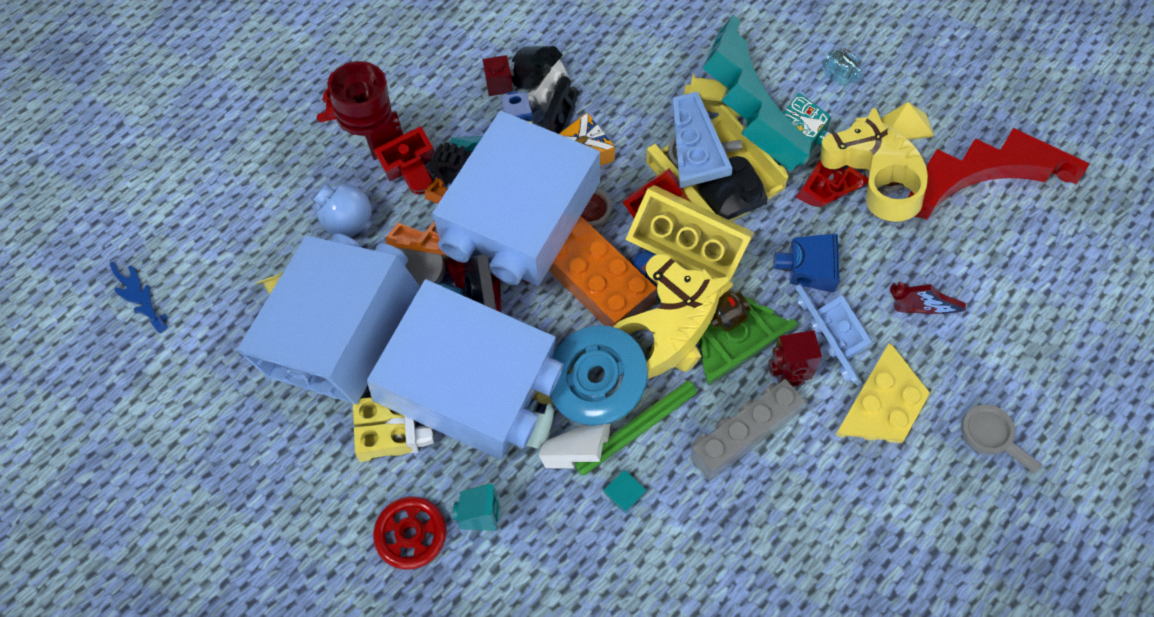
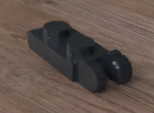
M564 76L557 80L554 86L555 92L540 126L557 134L568 127L579 94L577 88L570 87L571 80L569 77Z

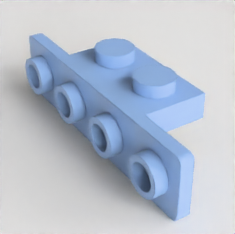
M801 284L795 286L799 293L796 296L798 303L804 311L809 309L813 318L810 319V322L818 334L823 332L828 341L824 345L832 358L837 356L842 363L839 370L847 382L852 380L857 386L863 384L849 359L871 347L874 343L845 297L841 295L818 309L807 290Z

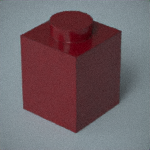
M507 55L482 59L489 97L513 91Z

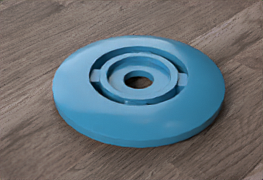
M599 325L578 330L561 342L552 359L564 363V367L550 398L564 416L576 423L587 426L611 424L631 412L644 394L648 379V366L645 355L639 344L629 334L618 328ZM594 367H602L605 371L603 380L598 383H592L588 378L589 371ZM620 376H623L619 388L610 397L607 398V395L610 394L616 388Z

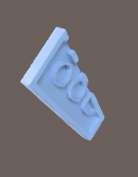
M698 91L673 97L680 188L732 175V166Z

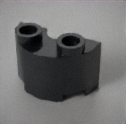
M555 46L522 47L512 59V62H515L513 68L514 76H511L513 85L517 88H535L544 77V66L548 64L550 67H553L563 54Z

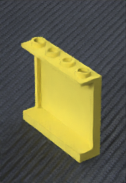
M721 105L719 115L711 120L720 142L741 140L742 150L726 152L728 159L735 156L746 158L761 179L769 200L785 190L789 177L785 168L778 165L770 155L741 134L743 126L738 121L737 116L724 105ZM656 144L648 147L646 163L655 174L659 175L670 168L679 181L678 169L668 159V146L661 150ZM675 147L674 157L677 160V149ZM696 185L683 188L691 203L714 213L704 201ZM744 214L739 215V216L734 217V218L729 219V220L733 222L734 220L738 219L739 217L743 216Z

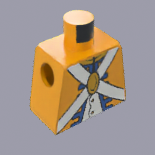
M588 113L559 133V135L599 150L600 166L615 161V146Z

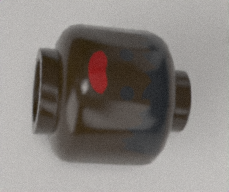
M729 289L719 297L716 311L711 320V324L715 329L720 326L723 331L730 332L748 321V312L751 311V308L740 291L735 293Z

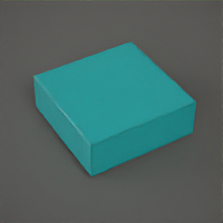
M624 469L603 490V493L626 514L646 493V489Z

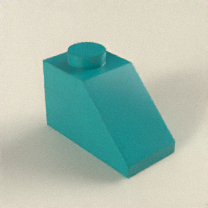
M486 484L460 491L459 501H455L453 505V520H457L460 529L497 531L500 501L494 484Z

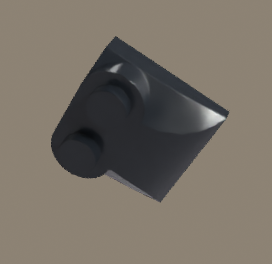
M740 156L728 159L732 166V175L695 184L704 201L714 213L727 220L764 206L768 200L761 179L750 162Z

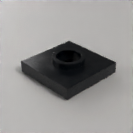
M485 254L471 257L468 262L463 263L465 273L464 285L467 298L496 310L488 256Z

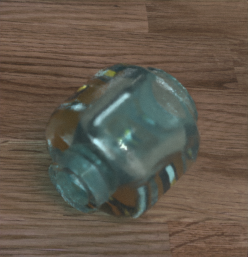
M840 48L837 51L834 49L828 54L823 63L824 73L828 78L842 86L847 85L850 81L855 83L863 72L860 68L861 58L846 48Z

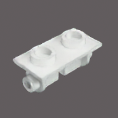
M558 60L553 67L548 66L543 74L544 77L539 82L540 86L536 85L527 94L530 107L538 105L543 113L548 109L555 92L554 86L557 80L564 76L569 77L561 60Z

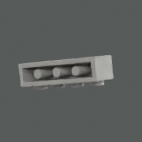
M786 379L778 385L775 382L771 383L762 391V396L755 402L752 399L748 400L739 408L738 411L740 413L733 418H730V416L725 417L716 425L714 432L710 435L704 433L692 443L690 459L708 481L801 412L805 400Z

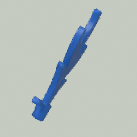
M110 262V267L116 278L127 286L125 290L116 287L114 289L115 292L130 303L142 305L141 307H134V311L150 318V323L158 333L166 330L168 326L164 320L168 316L166 314L162 316L156 315L151 303L150 286L146 285L144 291H142L138 274L131 265L128 266L130 277L125 278L118 272L115 263Z

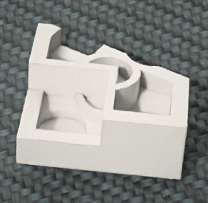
M611 424L597 426L582 425L546 440L539 453L545 468H574L575 462H600L603 442H608Z

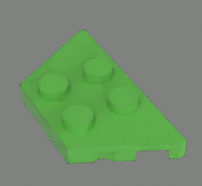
M744 296L751 308V311L748 312L749 319L747 322L730 332L723 331L720 326L715 329L710 322L698 341L705 380L708 386L777 342L779 336L787 335L794 331L798 323L791 318L789 321L775 315L774 310L766 306L757 305L755 301Z

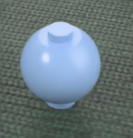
M324 183L312 199L318 204L317 218L321 226L331 235L342 234L348 237L356 236L358 233L363 235L372 224V221L369 220L372 215L370 200L361 189L354 185L338 184L330 187L327 183Z

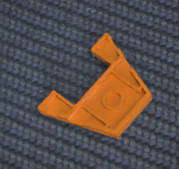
M436 178L425 190V199L437 204L440 202L448 190L444 187V182L441 179ZM434 221L425 232L398 222L386 236V244L393 247L446 255L438 246L439 236Z

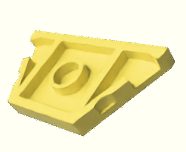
M888 343L838 429L837 436L862 437L865 440L875 441L882 439L895 443H903L930 392L893 345Z

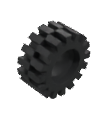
M441 143L430 162L429 168H431V173L435 174L434 177L441 178L444 184L448 182L451 185L472 151H466V147L462 145L459 148L455 143H452V145L449 143H444L443 145Z

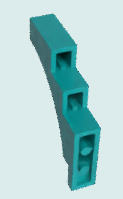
M732 15L718 31L702 69L726 87L721 101L746 119L741 134L789 171H792L796 166L804 165L810 158L812 140L803 134L782 113L766 92L752 65L747 41L737 31L741 20Z

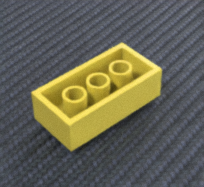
M654 185L647 189L625 240L656 255H668L677 264L688 270L702 271L705 269L712 279L728 277L731 281L755 232Z

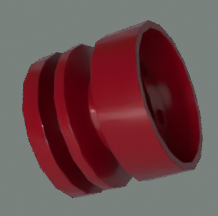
M363 61L349 62L338 67L330 75L328 81L329 93L336 121L344 131L352 135L366 136L375 134L385 128L390 122L392 109L386 77L378 66Z

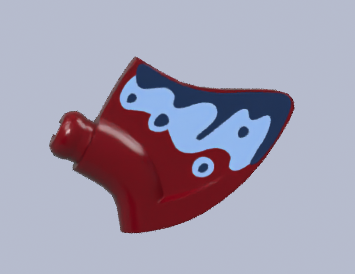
M899 281L898 284L893 283L890 286V293L896 300L894 308L897 312L947 314L966 310L965 302L942 294L932 284L910 287L908 284Z

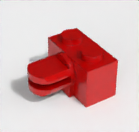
M421 126L374 149L377 160L389 182L403 176L411 192L417 195L425 194V190L433 182L432 176L425 164L431 162L435 152Z

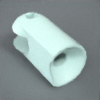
M537 399L532 401L527 409L539 415V418L526 446L541 450L543 443L549 438L554 408L548 402L545 414L536 412L538 407Z

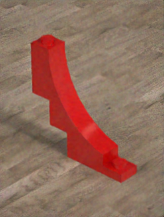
M1015 128L1010 132L1001 150L976 138L962 160L936 149L926 166L928 177L922 208L914 217H922L928 220L933 211L952 194L970 185L988 180L1018 178L1046 182L1050 174L1053 173L1062 181L1077 184L1090 163ZM911 191L907 198L915 194Z

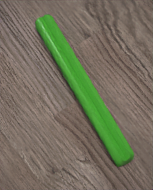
M690 381L684 382L609 436L608 442H603L600 462H575L576 470L582 476L586 475L695 396L697 393L696 387Z

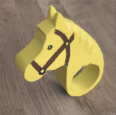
M875 108L871 109L868 117L856 118L849 129L824 137L820 156L824 167L838 169L848 165L852 168L869 170L866 204L875 216L883 220L899 222L911 219L919 213L922 208L928 177L924 160L916 147L903 134L881 121ZM890 182L904 184L903 186L910 189L915 195L905 199H893L881 194L877 188L890 184Z
M665 254L655 255L647 262L646 272L658 285L657 292L661 305L656 309L623 319L613 327L627 334L638 330H648L653 333L654 341L657 345L654 346L653 354L647 361L648 379L661 375L673 368L695 347L714 316L719 297L733 286L728 277L712 279L705 269L702 271L686 270Z

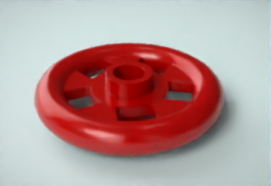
M408 496L397 499L381 511L373 529L375 549L380 558L392 567L403 570L423 567L433 561L442 550L447 535L446 521L441 510L425 498ZM405 510L408 517L402 519L397 524L393 516ZM421 511L428 514L431 518L425 525L416 518ZM413 528L416 530L414 537H405L408 529ZM394 531L397 542L387 545L385 533ZM427 532L434 535L429 547L421 544ZM402 547L407 549L415 548L414 556L402 557Z

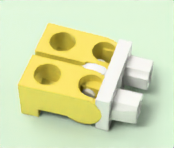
M361 398L357 405L353 404L355 454L359 462L372 460L371 458L418 453V447L434 444L432 428L428 426L417 427V421L373 402L372 398Z

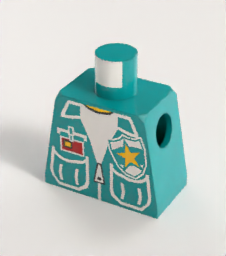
M800 93L795 96L783 112L803 134L812 140L810 152L816 144L822 146L824 137L831 134L827 131L831 119L830 115Z

